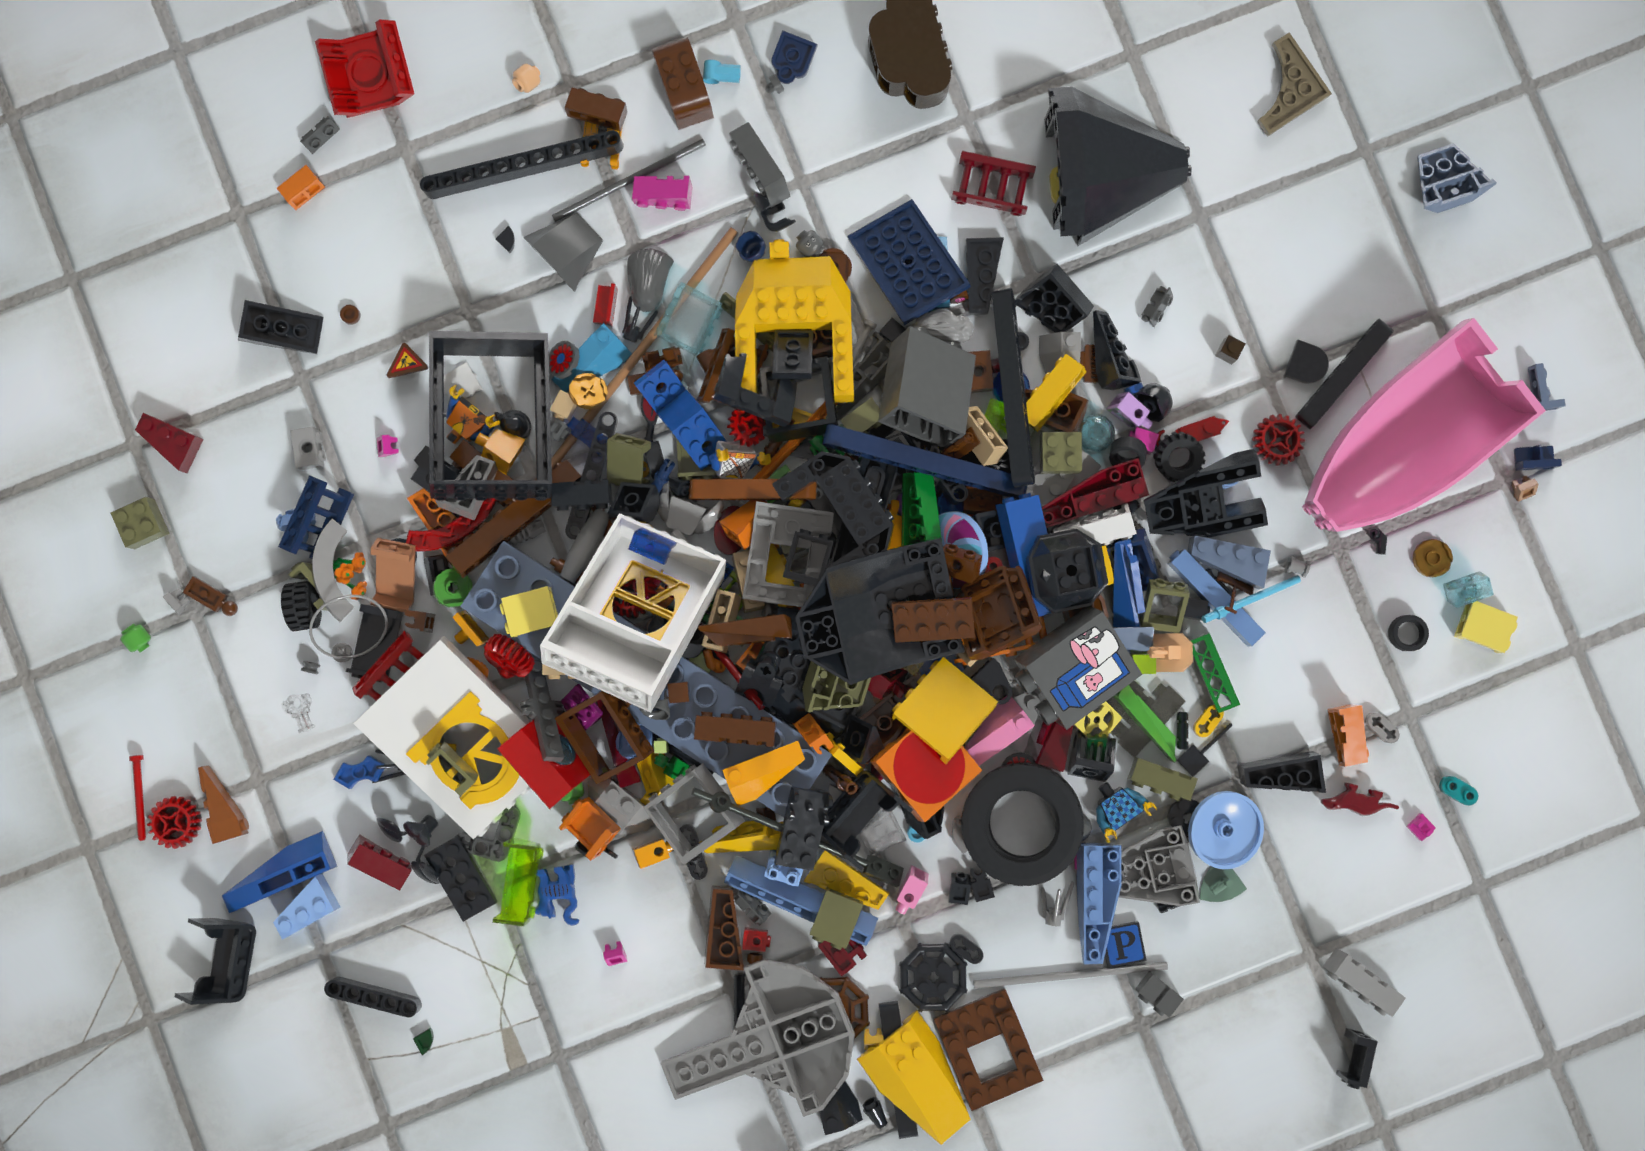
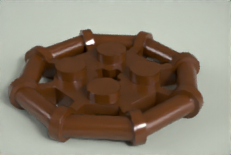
M849 976L838 978L820 977L829 986L842 985L841 991L836 992L839 993L850 1023H859L853 1029L855 1039L870 1024L868 1016L869 995L865 994L853 983ZM846 988L851 990L858 998L852 1000L845 993ZM859 1003L861 1018L855 1016V1005Z

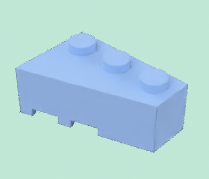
M323 873L315 876L273 922L282 940L340 908Z

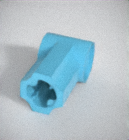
M716 60L704 61L703 81L705 83H740V65L721 64Z

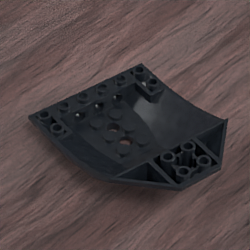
M941 537L881 551L826 569L795 617L804 657L852 685L909 665L965 652L962 639L895 642L893 613L887 609V603L890 600L897 602L906 601L907 597L911 595L916 596V601L953 598Z

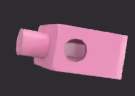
M911 865L897 893L896 900L898 904L895 908L896 911L906 914L909 907L912 909L916 907L928 885V873Z

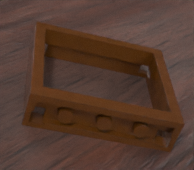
M602 690L554 718L596 784L639 763L654 752L653 747L623 700ZM600 699L636 754V756L612 769H609L575 716V713Z

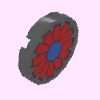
M561 341L549 353V373L558 379L570 376L573 368L576 369L580 358L579 350L573 343Z

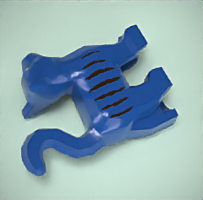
M574 864L566 865L564 868L563 866L554 867V873L558 875L557 881L550 880L547 869L535 870V874L540 878L538 887L540 901L535 908V913L542 917L548 916L549 919L556 917L552 900L567 899L570 904L564 910L563 919L568 925H577L579 919L571 918V913L577 908Z

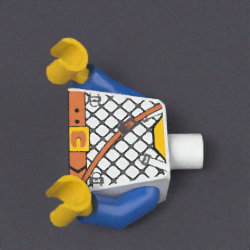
M718 441L716 451L709 456L711 467L720 479H743L746 473L755 465H769L771 463L770 454L765 455L764 452L756 454L752 446L747 447L746 444L741 446L740 443Z

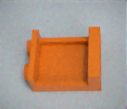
M586 797L582 800L578 799L572 805L573 810L561 819L563 823L559 826V829L561 831L568 829L589 850L585 856L591 861L602 854L621 828L590 797Z

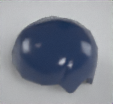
M748 231L738 238L736 249L744 261L753 262L765 254L766 244L757 232Z

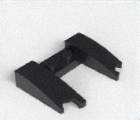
M740 353L739 357H730L729 354H726L713 399L782 427L787 426L792 418L797 382L793 383L790 379H778L773 399H769L740 387L747 354Z

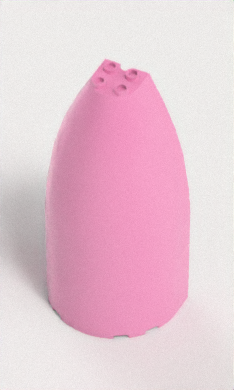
M1475 318L1461 321L1383 385L1340 431L1326 452L1312 481L1305 504L1302 506L1308 515L1311 514L1314 517V523L1320 530L1325 528L1327 531L1339 532L1364 527L1391 519L1417 508L1470 474L1546 411L1523 380L1504 382L1484 355L1493 354L1498 348Z

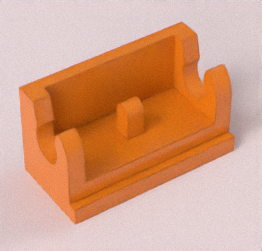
M305 165L278 186L277 190L297 210L323 190L325 186L311 169Z
M810 713L793 724L808 745L813 747L818 754H822L819 748L823 744L829 750L834 747Z

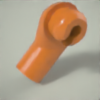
M704 649L703 655L707 668L716 673L724 672L726 667L720 660L714 657L713 651Z

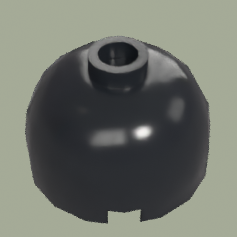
M1150 383L1143 386L1134 395L1150 411L1147 415L1149 420L1160 422L1171 411L1173 400L1169 389L1165 386Z

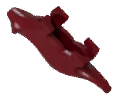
M1345 782L1346 790L1335 797L1321 800V804L1329 810L1348 809L1361 816L1372 815L1385 808L1399 809L1398 805L1392 803H1379V800L1383 797V792L1369 789L1368 793L1370 795L1366 796L1356 793L1358 785Z

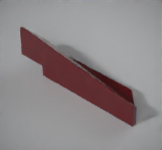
M1042 722L1036 743L1043 746L1035 763L1064 772L1073 726L1066 730L1056 722L1049 726Z

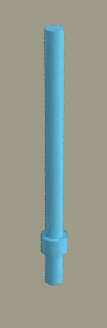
M1296 575L1234 602L1233 609H1240L1300 583L1301 579ZM1223 606L1213 609V612L1202 616L1201 619L1203 623H1207L1214 619L1224 618L1230 612L1225 610Z

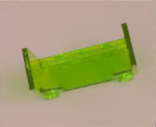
M511 838L503 842V847H509L501 913L493 918L492 923L525 926L530 922L531 918L534 919L536 907L533 906L539 859L542 860L544 848H541L540 843L520 838Z

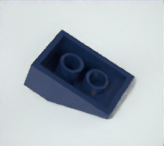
M1145 528L1137 529L1136 534L1130 538L1133 555H1136L1139 564L1142 592L1147 590L1149 579H1159ZM1121 538L1114 540L1112 544L1106 545L1113 569L1115 543L1123 541Z

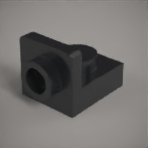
M963 872L951 873L949 903L968 905L971 889V877L969 874Z

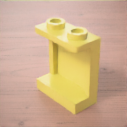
M549 586L501 598L500 610L502 615L506 616L505 629L511 637H518L522 634L549 628L558 616L552 590Z
M1470 600L1466 602L1454 637L1467 639L1490 648L1496 653H1505L1511 644L1510 637L1517 628L1516 621L1518 617L1476 600Z

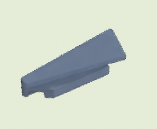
M1154 627L1113 628L1129 654H1131V651L1147 654L1149 648L1152 647Z

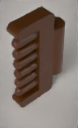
M1086 344L1084 351L1080 353V364L1086 370L1083 376L1084 383H1098L1097 374H1091L1096 373V369H1091L1096 368L1095 360H1092L1095 359V355H1092L1095 354V345Z

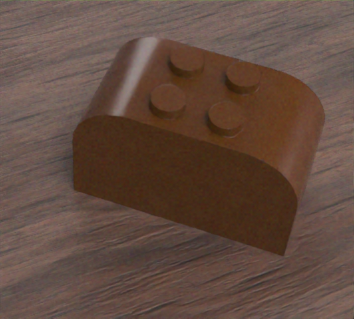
M688 37L652 49L678 130L714 118L710 99Z

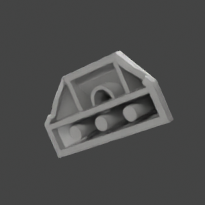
M613 777L598 784L595 783L593 778L588 781V797L621 828L618 832L619 835L648 831L654 822L643 808L645 805L625 787L620 788L618 781Z

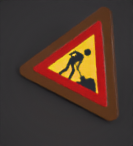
M402 343L386 375L388 378L416 373L427 370L428 365L406 343Z

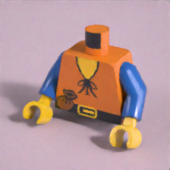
M457 384L452 386L449 390L451 396L447 408L446 423L453 430L446 438L453 444H456L461 437L471 442L476 440L479 433L489 436L494 427L500 424V421L493 422L495 415L487 417L463 396L460 398V395L464 393V389L461 388L457 392Z

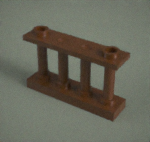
M730 328L722 329L697 401L710 403V401L715 400L713 399L714 389L719 380L725 355L728 353L729 347H735V330ZM767 344L759 345L758 349L756 348L757 377L763 362L768 357L769 352L767 350L769 345Z

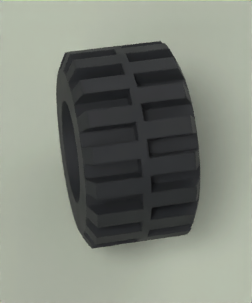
M1172 432L1170 436L1165 435V439H1160L1158 441L1159 446H1155L1154 449L1156 451L1153 454L1155 466L1165 478L1170 479L1172 482L1180 481L1202 470L1201 466L1206 461L1204 459L1206 455L1203 451V446L1193 436L1184 432ZM1178 447H1186L1189 450L1188 461L1181 467L1171 466L1169 463L1171 452Z
M309 580L288 583L282 588V614L288 628L293 632L309 629L311 619L318 610L313 603L320 596ZM322 610L316 616L312 629L319 627Z

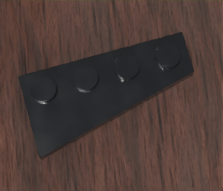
M1004 237L966 238L967 280L971 286L968 288L969 315H985L989 312Z

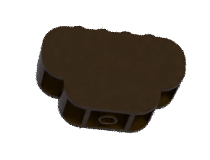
M887 0L886 9L877 12L869 23L868 48L878 85L887 95L895 97L904 95L907 102L915 108L926 109L937 106L945 100L948 94L951 79L950 70H952L951 59H947L946 52H948L947 43L945 40L942 41L941 34H943L941 22H937L936 18L938 16L936 4L933 5L932 0Z

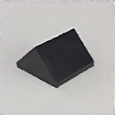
M849 714L841 744L845 747L843 751L855 761L865 764L885 747L874 725Z

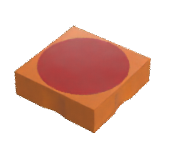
M908 728L900 737L890 742L870 760L884 780L913 809L911 813L921 822H926L982 771L963 746L945 764L940 760V754Z

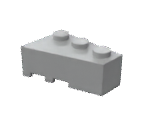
M476 455L455 480H493L498 468L495 461ZM447 498L443 501L435 500L438 507L475 520L483 501H478L475 498H467L464 501H458L455 498Z

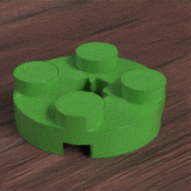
M454 568L444 570L436 576L433 582L435 598L439 604L447 607L461 606L473 588L469 576L467 575L462 578ZM450 583H455L454 586L457 585L458 587L454 593L448 590Z

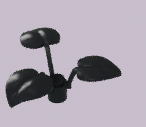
M426 815L420 823L405 822L403 824L405 831H400L395 823L383 818H377L376 820L381 831L390 840L401 842L402 836L408 834L422 846L416 861L411 862V867L415 874L424 881L439 884L440 882L435 870L427 863L421 862L420 859L425 847L430 845L431 833L438 826L437 820L430 815Z

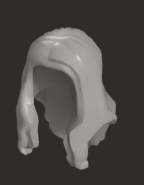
M962 307L937 309L921 315L915 322V327L925 328L931 336L945 342L952 341L960 344L961 342L968 341L970 336L973 335V324L968 317L961 315L965 312Z

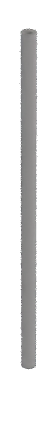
M1167 962L974 980L973 983L975 989L1168 970Z

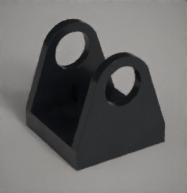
M990 658L970 677L972 681L994 699L996 698L993 696V689L997 685L1002 686L1004 696L997 700V704H1005L1011 699L1012 688L1000 663L995 658Z
M1077 730L1067 774L1106 782L1114 773L1116 738H1110L1105 762L1084 759L1080 757L1082 732Z

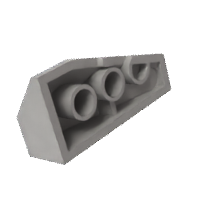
M1058 332L1039 336V356L1043 363L1045 374L1051 373L1055 368L1056 361L1060 357H1064L1065 354H1068L1080 363L1081 332ZM1079 382L1072 389L1071 393L1078 395Z

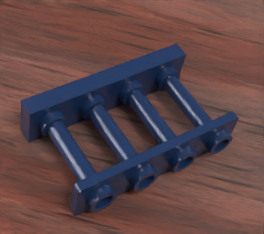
M309 475L278 547L293 554H297L299 549L310 552L309 558L313 559L316 542L321 532L331 519H334L340 525L342 524L354 493L339 488L336 493L326 489L327 482ZM322 495L333 499L330 510L318 506ZM314 513L326 517L322 528L310 524ZM306 531L318 535L314 546L302 542Z

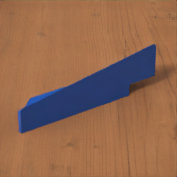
M1130 539L1116 542L1114 547L1113 626L1115 628L1140 627L1137 613L1145 612L1139 564L1136 555H1133L1132 542Z

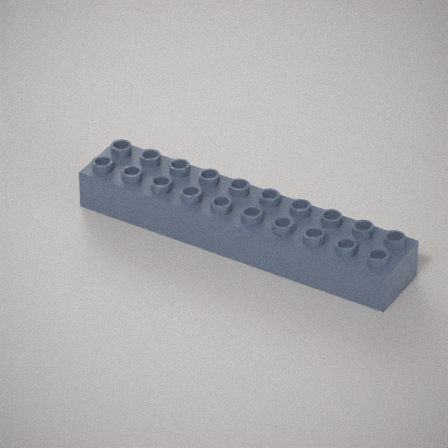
M503 541L460 607L501 634L517 641L524 649L541 659L540 645L551 627L522 634L518 637H511L505 629L506 616L502 615L500 610L501 598L549 586L551 587L559 615L575 585L517 547ZM613 611L614 618L618 623L643 634H648V632ZM681 657L667 684L688 682L690 702L670 703V718L667 720L651 719L645 716L639 710L640 708L633 704L627 707L636 722L699 763H704L707 768L724 779L725 776L722 771L724 768L799 741L805 760L756 799L782 817L785 816L791 786L810 789L832 755L822 745L819 748L822 754H818L813 747L808 745L796 728L779 717H774L764 709L759 710L753 701L748 700L745 695L741 696L734 693V688L684 657ZM572 679L593 694L600 691L582 681ZM666 684V686H665V688H664V690H663V692H662V694L660 695V697H659L658 700H664V691H665V690H667V696H668V685H667V684ZM654 707L652 711H658L661 709ZM702 711L713 712V716L721 717V713L733 714V718H741V715H751L753 720H760L761 716L773 717L772 721H777L774 747H769L763 744L749 745L746 743H728L726 741L694 740L696 715H701Z

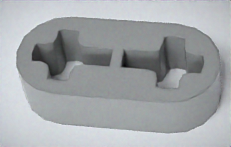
M1370 713L1366 716V726L1383 742L1395 743L1398 741L1400 736L1399 730L1380 713ZM1378 717L1377 722L1381 725V727H1379L1378 725H1372V718ZM1384 729L1387 731H1393L1391 734L1393 738H1386L1388 734L1384 731Z

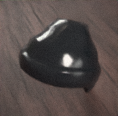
M509 410L503 414L494 412V418L500 421L502 431L524 439L528 437L532 427L530 419L525 413L518 410Z

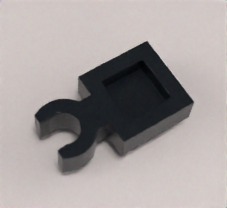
M970 868V873L976 880L971 882L975 901L979 902L994 898L995 895L990 878L984 879L985 871L981 870L980 874H975L974 869Z

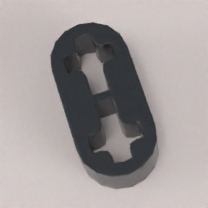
M954 934L951 937L950 946L953 951L972 964H978L982 961L983 951L978 945L962 934ZM963 939L962 943L966 946L965 949L961 946L956 948L954 940ZM970 949L973 952L978 950L979 957L971 959V954L967 950Z

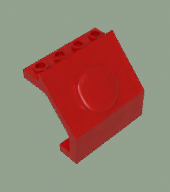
M379 19L375 22L377 28L375 31L346 39H317L315 41L334 115H346L347 118L385 109L400 105L415 94L395 20Z

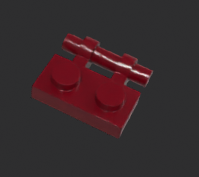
M851 939L849 941V945L852 947L850 952L843 947L841 950L831 946L830 942L825 940L820 942L818 947L841 977L857 965L853 959L854 956L858 955L861 960L867 956L862 944H858V942Z

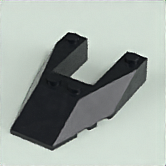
M1255 449L1233 453L1144 499L1150 534L1174 535V533L1186 534V536L1206 535V537H1215L1267 526V513L1262 498L1225 505L1222 485L1262 477L1260 462Z

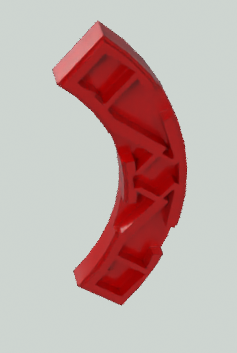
M487 498L484 500L475 520L461 516L440 529L426 531L409 530L406 544L415 545L416 551H431L453 545L473 533L485 521L493 509L496 499Z

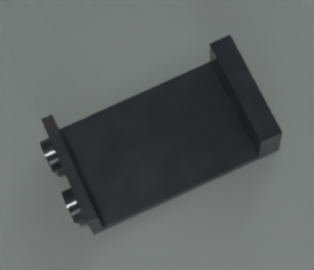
M365 604L360 605L359 611L363 612L354 655L370 649L381 638L385 628V619L379 607ZM383 608L388 618L386 635L381 643L372 651L353 658L351 668H346V672L352 673L351 677L361 679L398 638L403 612ZM391 666L386 671L388 676L390 675Z

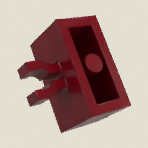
M903 667L874 676L870 680L868 690L874 697L880 700L892 691L901 699L910 690L908 686L902 684L908 670Z

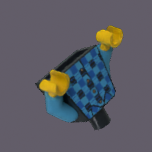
M1106 782L1098 788L1104 797L1097 802L1099 806L1096 808V820L1100 829L1105 834L1107 843H1110L1108 836L1113 835L1117 840L1115 831L1144 812V810L1149 816H1152L1148 811L1150 807L1157 810L1154 803L1149 802L1139 792L1128 787L1124 789L1118 787L1113 790L1110 784Z

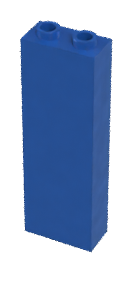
M1031 493L1019 495L1020 499L1014 500V497L1002 499L1003 503L997 504L996 509L1010 568L1020 566L1023 569L1032 595L1026 557L1034 545L1037 536L1048 533L1039 495L1031 496ZM1033 598L1039 617L1051 613Z

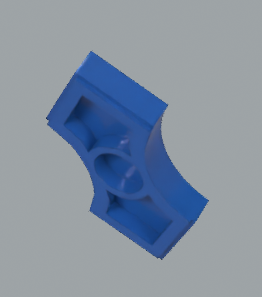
M368 755L364 761L356 765L342 763L333 780L348 789H352L356 783L365 779L377 782L384 769H377L376 766L385 765V763L371 755Z

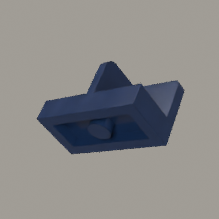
M1536 445L1514 449L1516 471L1554 469L1562 466L1561 459H1554L1553 446Z

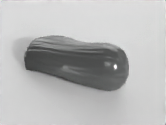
M650 248L637 250L628 257L627 272L631 298L636 308L640 306V311L642 312L655 310L662 300L667 276L674 263V260L666 253Z

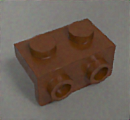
M965 485L968 490V497L963 501V513L978 514L993 510L997 511L996 505L1002 503V495Z

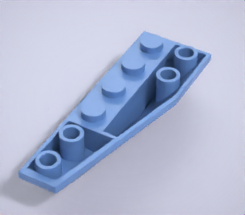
M1081 843L1077 852V906L1083 964H1103L1121 889V845Z

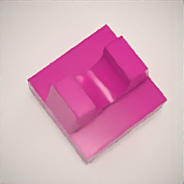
M389 435L378 437V457H387L399 453L398 449L391 447V443L398 442V439Z
M1419 813L1406 826L1419 841L1429 837L1436 829L1422 813Z
M620 941L616 942L617 947L611 950L609 944L605 945L603 955L608 966L627 962V955Z

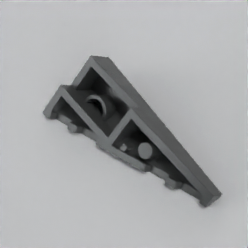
M876 331L872 335L874 340L870 347L866 346L864 350L866 354L860 363L858 362L853 370L854 402L837 404V421L885 378L890 343Z

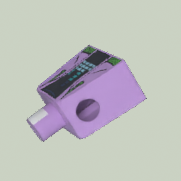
M1129 392L1117 394L1106 409L1130 428L1141 427L1148 430L1153 424L1147 418L1150 411Z

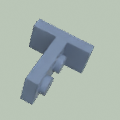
M1539 363L1528 367L1531 392L1543 408L1548 411L1565 407V399L1549 401L1550 389L1546 383L1547 371L1544 368V364Z

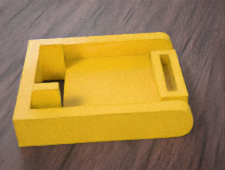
M830 732L826 735L834 747L829 750L825 744L823 746L856 776L864 771L858 763L843 751L845 747L833 740L835 736Z

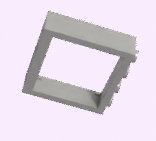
M704 763L698 767L695 764L685 771L686 776L681 774L672 780L674 785L667 784L660 789L662 794L658 795L655 793L648 798L650 802L643 807L683 864L689 862L745 821L741 815L726 810L721 814L728 823L698 845L692 847L660 803L662 800L693 777L697 779L707 793L713 795L717 792H724ZM720 798L719 802L723 805L724 801Z

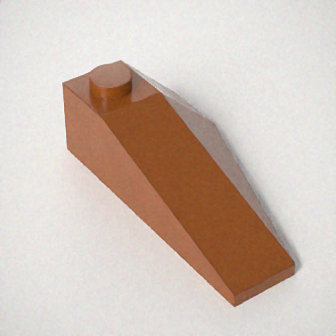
M209 765L198 767L201 789L206 794V799L203 803L204 808L209 811L210 818H207L206 822L212 844L248 834L249 823L247 819L244 818L243 813Z

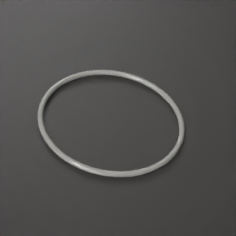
M343 595L329 600L315 612L310 622L309 635L314 646L327 656L338 659L356 658L369 653L381 643L387 632L388 618L383 607L375 600L362 595ZM354 597L371 601L380 608L384 615L385 628L381 638L370 649L356 655L338 656L324 651L316 644L312 634L313 622L318 613L328 604L339 599Z

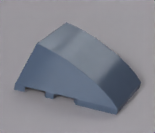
M1454 143L1418 155L1417 157L1424 209L1435 213L1472 202L1497 183L1493 178L1490 180L1483 173V169L1477 168L1472 164L1470 158Z

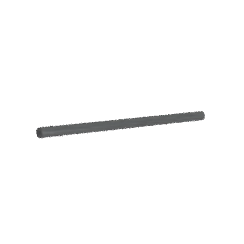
M701 139L553 214L552 217L556 222L633 183L634 176H647L706 146V144Z

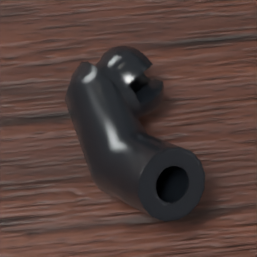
M1379 528L1370 529L1369 537L1377 544L1376 554L1386 555L1387 536Z

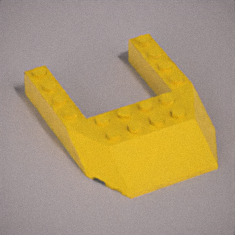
M831 257L754 260L736 295L735 357H739L740 353L747 354L740 387L757 393L756 333L775 332V330H832L835 403L854 402L851 292Z

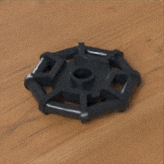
M946 942L944 944L918 943V946L899 963V992L921 1013L922 1011L948 1012L954 1003L968 991L966 988V966L968 964ZM925 952H940L939 957H927ZM920 954H922L923 959L918 965H916L915 967L910 965ZM946 954L956 965L950 966L943 959L944 955ZM908 970L914 972V983L908 985ZM959 970V985L953 983V971ZM931 972H935L936 976H939L935 982H931V979H928ZM951 987L954 988V989H957V990L945 1001L944 995L949 991V989H950ZM917 988L923 994L922 1000L911 989ZM940 997L942 1003H926L927 998Z

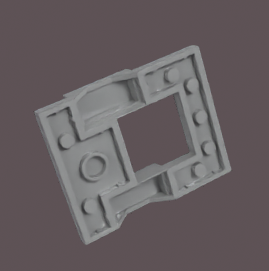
M756 501L742 599L802 607L815 586L804 583L803 588L765 582L770 545L772 543L791 546L795 531L800 532V529L811 531V535L819 537V534L831 537L834 512ZM799 538L797 547L809 549L805 575L819 578L827 546Z

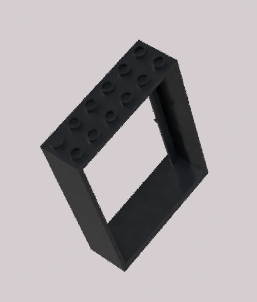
M429 331V485L431 499L443 501L447 498H455V500L464 501L467 498H475L478 501H483L487 498H495L496 500L503 501L507 498H515L516 500L523 501L527 498H535L536 500L543 501L551 498L552 462L548 333ZM444 355L534 357L537 480H444V417H446V413H444Z

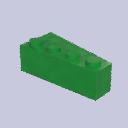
M915 472L903 473L901 546L941 537L933 476Z

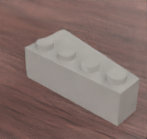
M1335 948L1323 965V968L1328 970L1326 974L1335 981L1339 978L1344 982L1342 985L1350 992L1354 990L1360 994L1358 998L1367 1004L1373 1003L1376 1006L1374 1009L1383 1016L1388 1014L1393 1017L1406 999V997L1384 981L1382 982L1378 976L1366 970V967L1355 961L1350 955Z

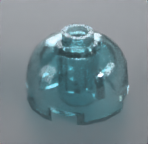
M1100 414L1085 417L1078 432H1082V448L1090 452L1100 453L1106 450L1113 443L1115 437V427L1112 421Z

